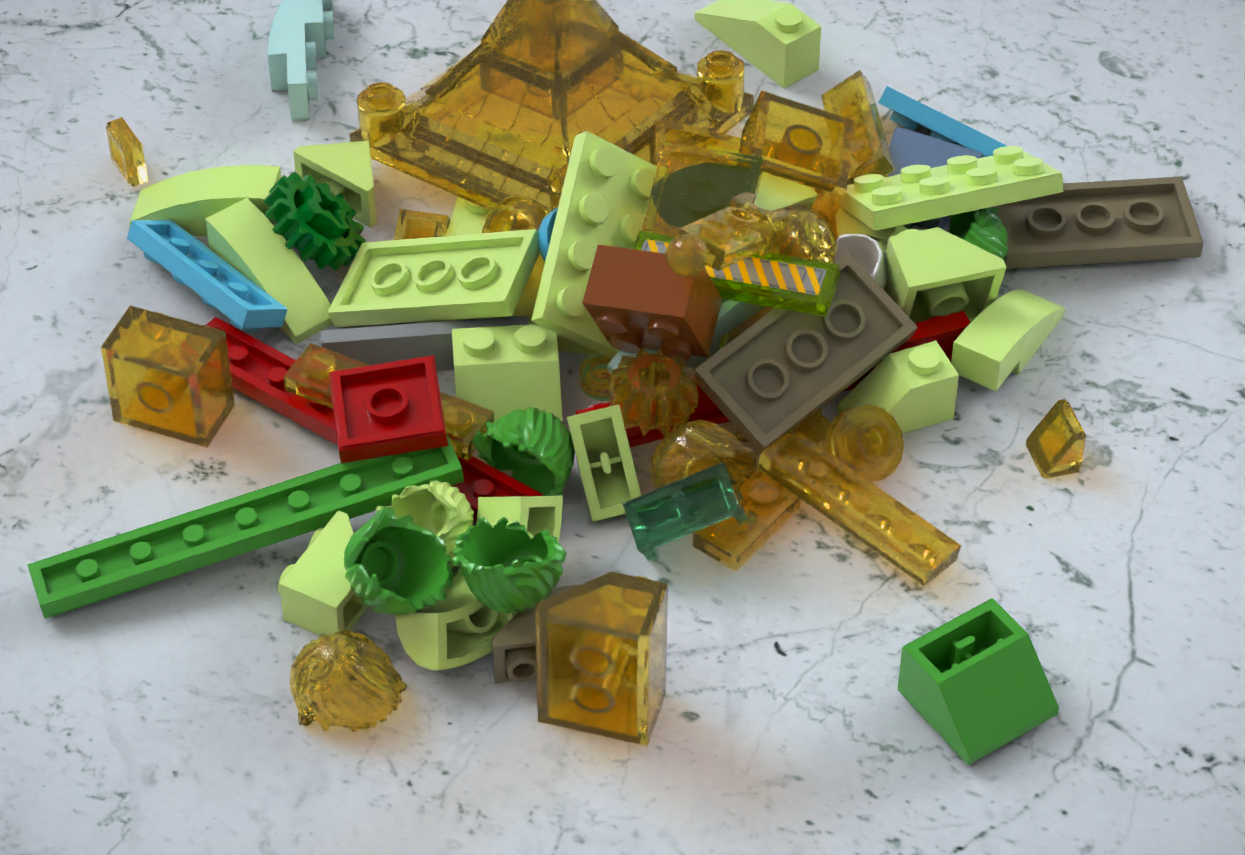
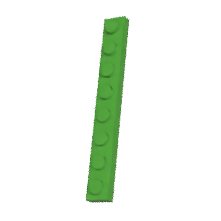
M447 435L448 446L339 463L27 564L40 608L44 619L315 531L320 527L324 528L338 510L348 514L349 519L376 511L377 506H391L392 495H400L406 486L411 487L415 485L419 487L423 484H430L431 481L435 480L448 482L451 486L464 482L462 467Z

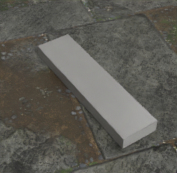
M527 315L320 330L324 376L330 378L329 372L431 355L435 357L437 371L454 370L452 329L528 325Z

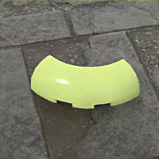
M563 496L478 497L476 525L480 518L485 517L493 527L498 520L505 517L508 520L507 525L518 521L520 525H525V529L531 539L541 530L546 529L549 531V535L557 537V542H559ZM459 569L452 580V585L445 590L447 594L445 601H437L433 606L424 607L422 611H416L415 613L395 615L398 636L405 652L417 665L430 670H444L471 663L493 651L491 648L492 638L518 612L514 611L509 614L497 612L478 601L467 585L464 576L460 574L461 569Z

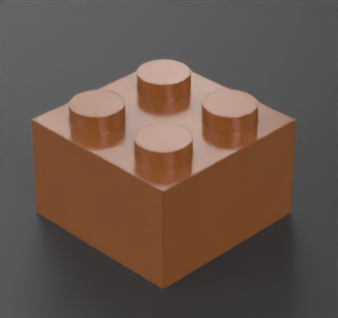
M598 244L582 303L613 348L628 353L640 352L641 348L659 350L666 357L676 360H688L691 355L708 358L723 299L700 258Z

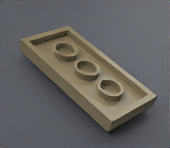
M1182 176L1063 183L1064 192L990 207L998 208L997 217L1002 220V225L1006 228L1008 237L1007 247L1009 249L1007 256L1004 258L1006 269L1201 257L1203 240Z
M849 251L825 269L826 274L818 295L801 292L793 293L693 371L691 378L760 455L911 338L918 328Z

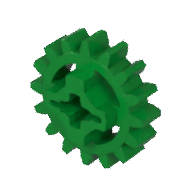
M292 172L289 177L283 175L270 189L269 195L264 199V203L270 207L265 212V216L277 223L272 229L273 232L282 235L286 239L285 246L288 249L296 247L300 250L301 260L305 262L308 259L315 260L319 269H324L327 264L334 271H338L342 266L347 267L354 260L361 244L366 242L360 235L364 230V226L353 220L357 212L350 208L344 199L345 197L341 194L334 196L330 193L328 183L324 182L322 185L321 183H316L310 174H307L303 179L296 172Z

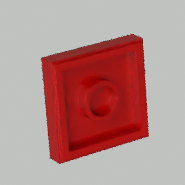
M434 355L329 372L341 463L448 446Z

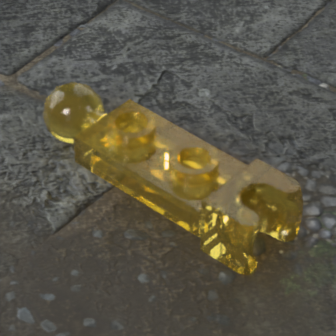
M749 192L739 194L731 198L727 208L679 229L677 237L672 239L666 248L665 259L668 267L676 275L691 277L699 274L706 265L720 271L755 253L764 257L778 248L788 224L789 213L783 209L773 211L761 209L754 205L756 200L754 194Z

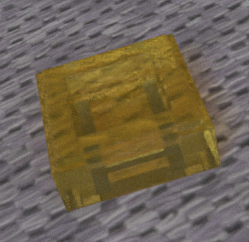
M122 117L107 122L106 132L109 151L114 165L132 187L148 181L142 143Z

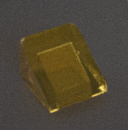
M400 209L394 240L446 236L450 218L448 215Z
M1066 399L1058 400L1026 440V447L1043 478L1048 479L1077 473L1081 468L1086 434Z

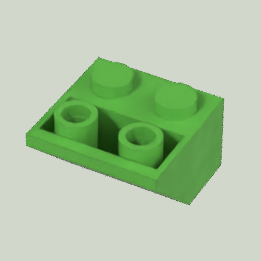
M993 598L902 647L897 690L967 765L972 764L1058 715L1059 706L1029 634Z

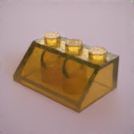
M609 572L538 602L535 610L538 722L648 746L666 695L667 583L653 581L641 576Z

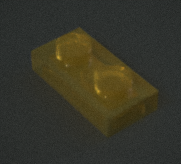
M757 470L693 532V547L736 572L800 509L801 494Z

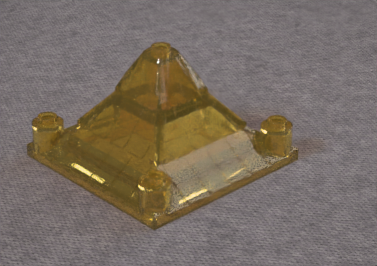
M507 0L481 38V44L467 56L449 67L446 72L438 75L421 87L419 91L405 98L402 90L386 82L373 83L363 90L357 97L359 128L350 133V142L369 140L371 159L538 231L542 220L559 206L576 135L588 131L667 171L666 178L680 171L754 111V95L744 92V62L729 51L716 50L701 58L697 63L696 77L678 70L673 64L620 32L619 26L596 0Z

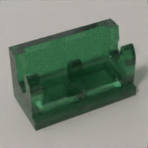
M724 462L622 503L637 549L649 562L660 557L656 549L657 547L732 516H734L739 525L750 520L740 501L743 499L740 488Z

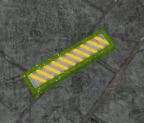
M639 231L632 248L700 258L723 299L825 317L827 316L840 278L838 264Z

